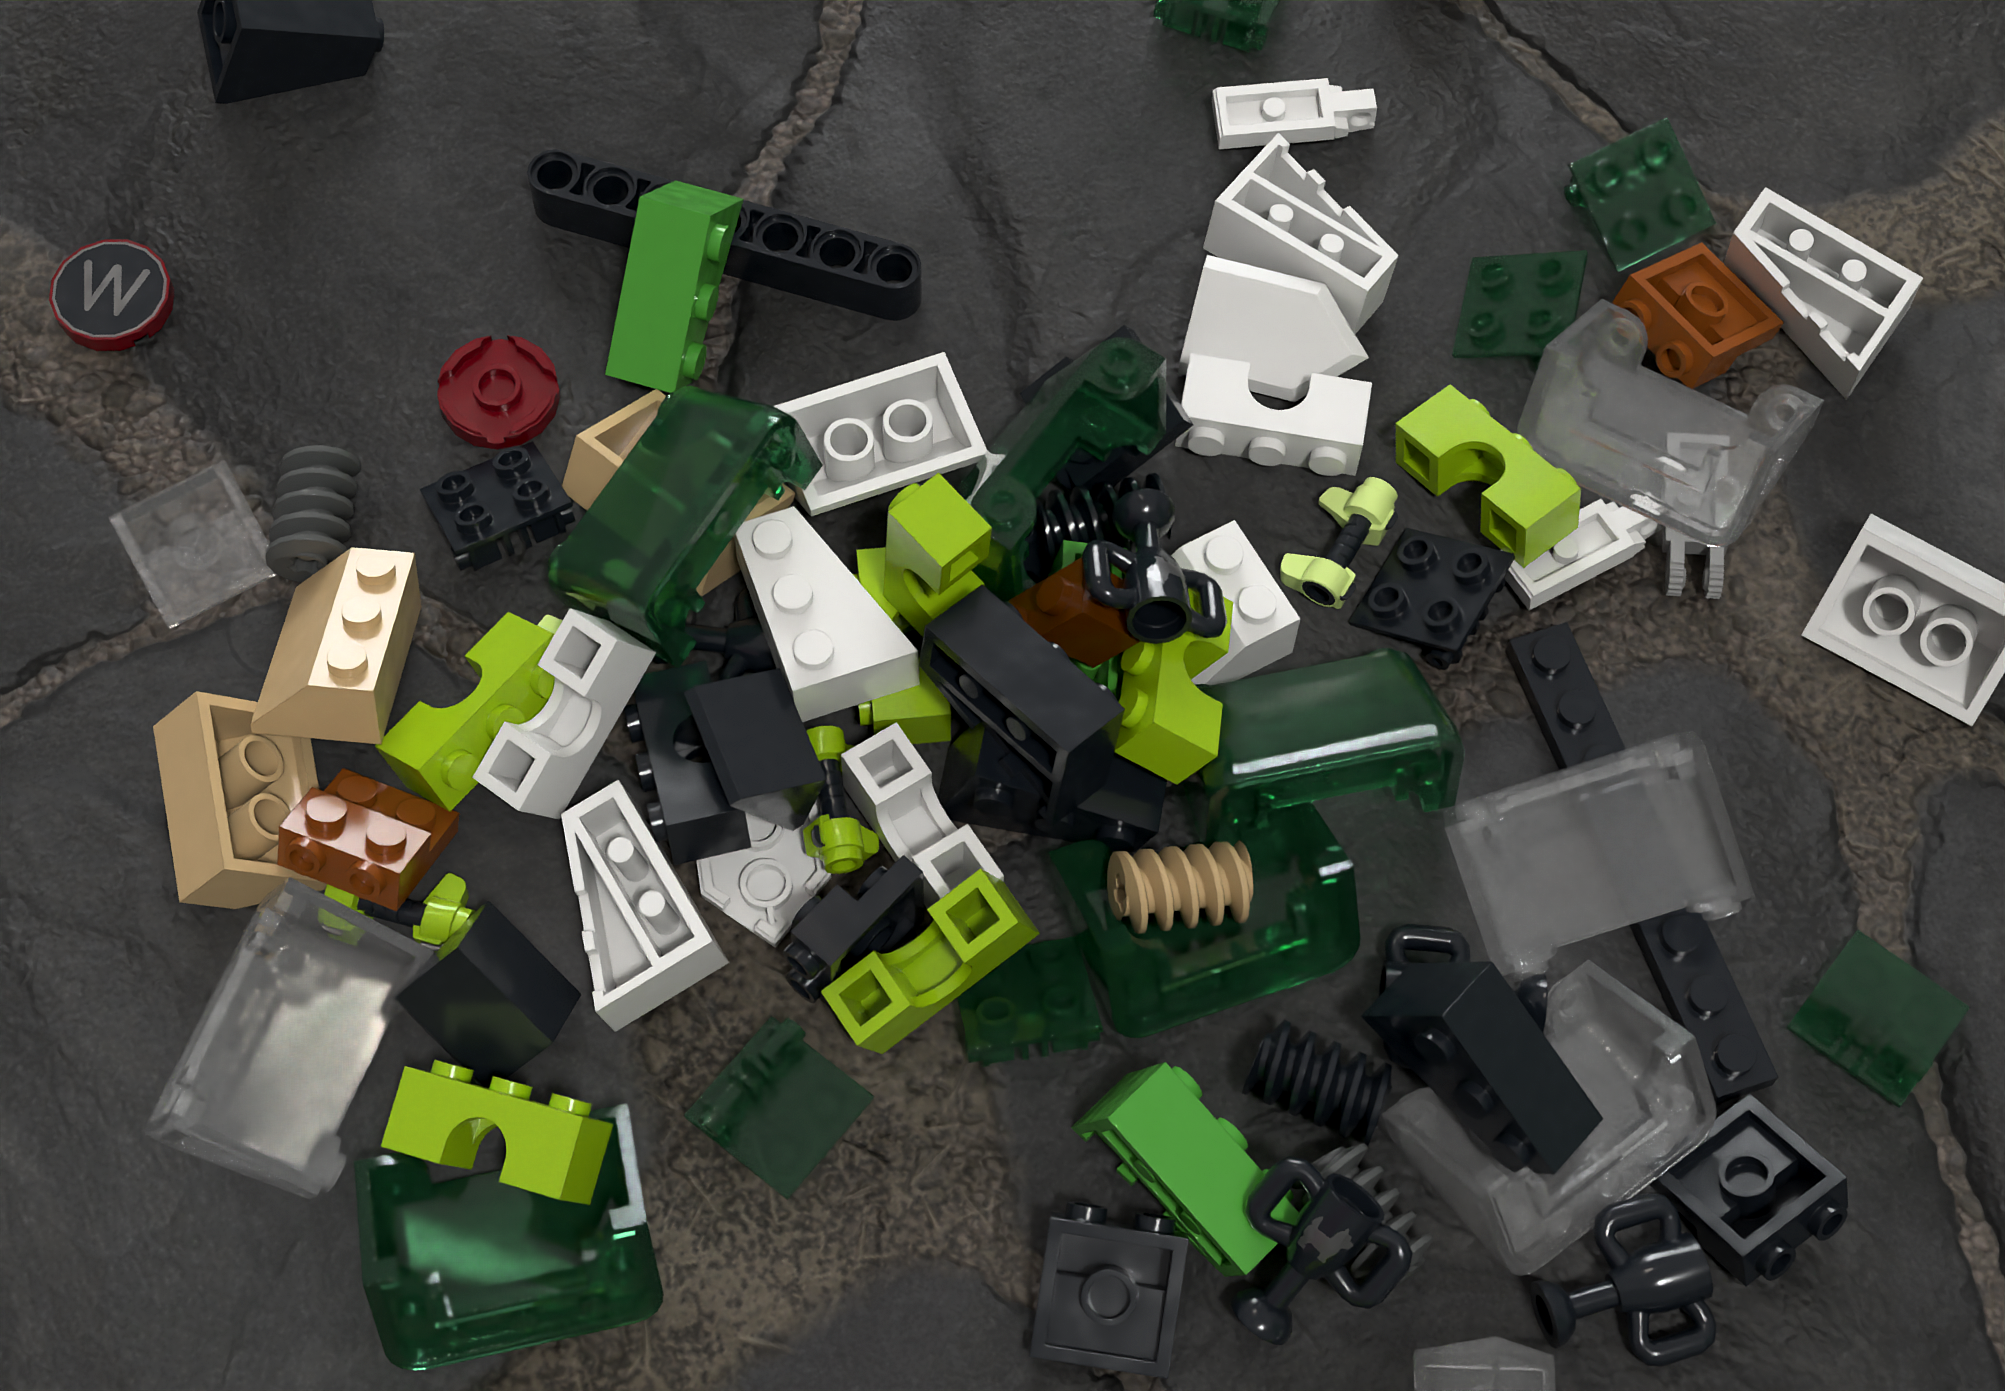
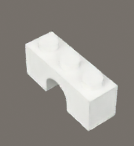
M1190 353L1181 405L1192 421L1193 426L1176 439V447L1189 448L1191 451L1204 456L1225 454L1250 458L1253 462L1264 466L1286 464L1310 468L1314 472L1325 476L1340 474L1356 475L1363 447L1372 382L1311 373L1305 399L1293 408L1275 410L1261 405L1251 395L1248 387L1251 363Z
M570 608L537 664L555 677L554 688L548 702L534 718L526 723L513 724L504 721L472 778L518 811L560 819L561 814L567 808L656 652L610 621Z
M897 722L841 754L843 787L874 832L877 833L891 857L897 862L904 855L923 871L924 905L927 909L980 868L1004 882L1003 873L970 826L966 824L957 829L949 819L935 794L932 785V772Z

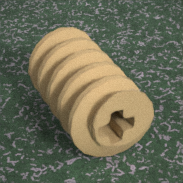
M1239 840L1234 846L1229 842H1214L1208 849L1203 844H1190L1184 851L1177 846L1164 847L1159 854L1153 849H1139L1133 857L1127 851L1113 852L1107 871L1109 904L1117 920H1121L1123 916H1129L1132 928L1137 934L1145 933L1148 925V916L1151 913H1154L1157 925L1161 931L1171 930L1174 911H1179L1185 928H1195L1198 923L1200 908H1204L1206 918L1212 926L1221 925L1225 906H1229L1235 923H1246L1249 916L1250 901L1253 896L1252 864L1245 844Z

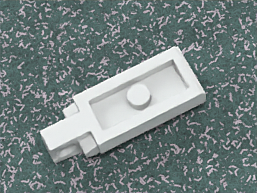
M1328 78L1217 87L1212 92V107L1219 149L1265 146L1277 133L1288 143L1334 140V137L1336 139L1348 136V132L1371 129L1375 125L1377 105L1374 89L1342 91L1341 86L1329 85Z
M1651 492L1620 508L1615 502L1605 504L1602 499H1599L1580 509L1579 525L1576 530L1525 568L1514 560L1504 578L1527 609L1531 610L1634 557L1636 553L1645 548V539L1661 530L1662 526L1660 523L1665 509Z

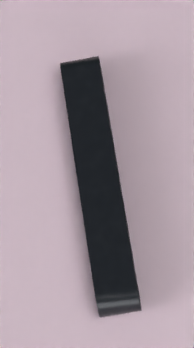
M557 149L543 151L535 156L530 162L527 171L534 209L537 217L543 223L630 248L640 196L674 181ZM743 200L725 263L724 275L885 320L899 321L907 319L915 314L920 307L922 298L921 261L919 255L911 247L888 239ZM610 203H619V204H615V205H607V204H610ZM778 249H788V250H789V251H785V252H774V250H778ZM836 264L845 265V267L831 268L830 266ZM900 280L903 283L890 284L887 281Z

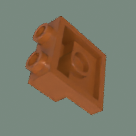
M1702 242L1631 274L1609 306V309L1615 314V322L1619 330L1626 336L1640 339L1656 355V363L1660 371L1669 378L1681 380L1690 390L1726 373L1737 356L1773 339L1784 324Z
M342 768L324 791L312 787L279 826L277 865L351 893L361 899L369 900L398 911L458 832L460 813L453 810L449 812L433 802Z

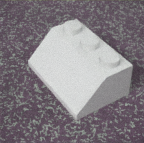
M945 352L769 407L773 448L790 489L796 493V500L810 516L931 478L938 472L944 474L988 459L986 446Z
M1870 514L1804 629L1802 636L1973 726L2005 673V583Z

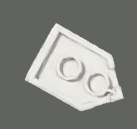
M1207 255L1178 373L1187 375L1190 353L1251 363L1248 377L1250 391L1296 402L1307 395L1311 373L1338 377L1369 358L1326 284Z
M819 796L804 825L794 831L745 812L752 848L696 860L702 898L775 948L792 928L791 924L797 912L807 901L817 896L831 879V873L825 871L823 861L820 858L807 855L803 837V829L819 816H822Z

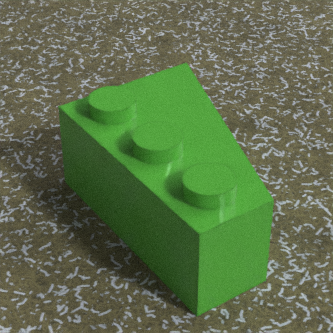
M676 180L640 196L605 375L672 394L677 393L692 383V380H697L700 377L707 354V346L703 344L708 323L713 317L717 306L720 281L744 199Z
M1164 1062L1126 1074L1071 1128L1085 1142L1096 1133L1124 1161L1117 1168L1116 1172L1131 1187L1140 1179L1165 1207L1166 1211L1163 1215L1176 1218L1175 1229L1179 1232L1188 1233V1242L1224 1277L1247 1275L1278 1244L1253 1229L1245 1213L1248 1196L1269 1169L1262 1171L1247 1155L1245 1150L1248 1148V1143L1233 1124L1221 1117L1216 1120L1199 1099L1203 1096L1202 1090L1195 1080L1180 1067L1174 1066L1171 1068ZM1291 1190L1287 1192L1273 1210L1271 1217L1294 1225L1299 1212L1290 1203L1294 1199Z

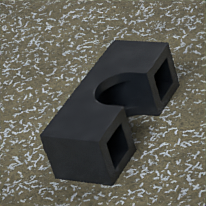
M706 661L644 674L634 690L636 703L626 705L624 708L632 743L645 741L647 752L635 754L643 792L656 790L658 795V802L647 804L654 839L656 842L669 841L674 865L752 848L746 813L729 805L713 763L691 761L699 755L708 753L684 692L693 686L712 682Z

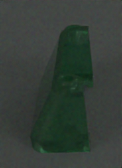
M1115 337L1103 341L1057 371L1044 382L956 489L992 527L989 555L974 567L972 571L999 600L1007 602L1036 585L1024 569V561L1030 555L1029 543L1024 539L1031 532L1036 522L1037 505L1035 500L1078 447L1105 462L1111 455L1112 449L1123 445H1137L1138 450L1149 455L1166 434V358L1130 338Z
M684 386L665 397L653 422L565 542H562L554 549L547 567L550 587L563 604L574 610L610 621L655 651L656 656L679 668L697 643L692 636L686 634L685 620L689 609L699 613L705 605L704 600L696 590L700 582L763 494L779 501L785 492L782 486L783 482H790L806 490L823 465L798 421L793 416L772 405L695 386Z
M1381 648L1365 656L1215 685L1195 684L1204 694L1223 703L1218 756L1182 781L1200 842L1207 849L1214 842H1229L1234 846L1237 843L1235 833L1252 820H1254L1257 829L1270 827L1271 809L1386 786L1391 787L1395 801L1408 799L1409 791L1415 792L1419 797L1424 812L1455 806L1465 757L1464 745L1456 724L1413 658L1406 652L1395 651L1391 648Z
M1292 771L1262 780L1250 786L1241 794L1235 805V830L1193 843L1203 844L1207 849L1214 842H1229L1234 846L1240 840L1245 844L1250 856L1253 875V896L1250 901L1249 916L1246 923H1235L1229 906H1225L1221 925L1212 926L1206 918L1204 908H1200L1198 923L1195 928H1185L1179 911H1174L1171 930L1161 931L1157 925L1154 913H1151L1148 916V925L1145 933L1137 934L1132 928L1129 916H1123L1121 920H1117L1109 904L1107 871L1110 857L1113 854L1109 846L1101 841L1086 840L1048 852L1052 877L1103 1004L1117 1032L1129 1038L1147 1037L1330 974L1344 967L1356 955L1361 937L1354 865ZM1189 845L1184 846L1180 849L1184 851Z
M627 1103L590 1111L589 1117L613 1124L590 1205L558 1200L501 1183L499 1179L502 1170L434 1184L426 1163L411 1155L391 1153L354 1161L362 1282L384 1353L390 1363L406 1370H428L635 1324L648 1319L659 1310L663 1303L664 1292L635 1136Z

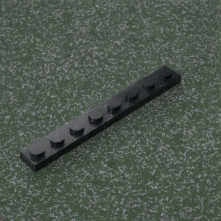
M1565 622L1510 639L1505 652L1711 1105L1713 1106L1772 1086L1779 1078L1568 623Z

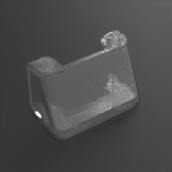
M1601 299L1546 345L1518 423L1517 434L1523 436L1530 443L1533 450L1552 466L1566 470L1574 478L1577 485L1703 545L1717 548L1732 544L1750 525L1813 428L1824 400L1794 386L1786 384L1774 385L1763 391L1754 402L1749 415L1641 366L1648 344L1645 326L1630 311Z
M1693 731L1658 738L1461 802L1443 812L1445 830L1489 960L1495 964L1502 976L1509 974L1512 981L1524 980L1532 974H1540L1549 970L1547 960L1557 954L1558 947L1685 908L1690 913L1701 912L1705 921L1724 918L1742 909L1740 901L1755 897L1705 744Z
M289 877L264 897L251 916L150 1115L144 1135L174 1149L308 1199L318 1196L320 1190L329 1192L339 1178L347 1158L345 1154L338 1151L341 1137L337 1136L336 1133L390 1020L403 1010L392 996L432 957L434 951Z
M1587 960L1566 977L1556 982L1550 989L1546 1024L1550 1034L1546 1038L1601 1114L1603 1120L1555 1175L1536 1174L1527 1166L1517 1172H1512L1504 1167L1493 1156L1491 1150L1430 1087L1419 1088L1403 1096L1396 1104L1382 1113L1389 1135L1396 1145L1493 1257L1511 1273L1520 1276L1531 1274L1542 1268L1594 1227L1596 1215L1607 1205L1634 1197L1696 1149L1707 1138L1716 1119V1104L1696 1037L1590 960Z

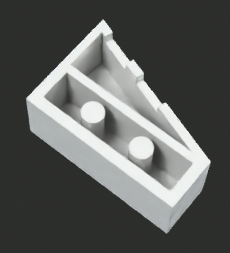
M1277 133L1215 200L1203 248L1222 259L1326 284L1354 334H1356L1383 303L1399 255L1351 206L1342 209L1324 190L1326 181L1315 169L1306 172L1288 153L1290 144Z
M1766 187L1733 232L1724 260V264L1784 322L1781 328L1846 400L1909 310L1923 280V277Z
M794 506L733 525L739 566L776 668L781 670L802 722L920 685L918 650Z
M619 780L561 814L574 891L578 895L584 931H582L584 949L589 956L594 985L592 995L595 1012L616 1032L725 966L729 961L660 843L655 841L653 831L639 807Z

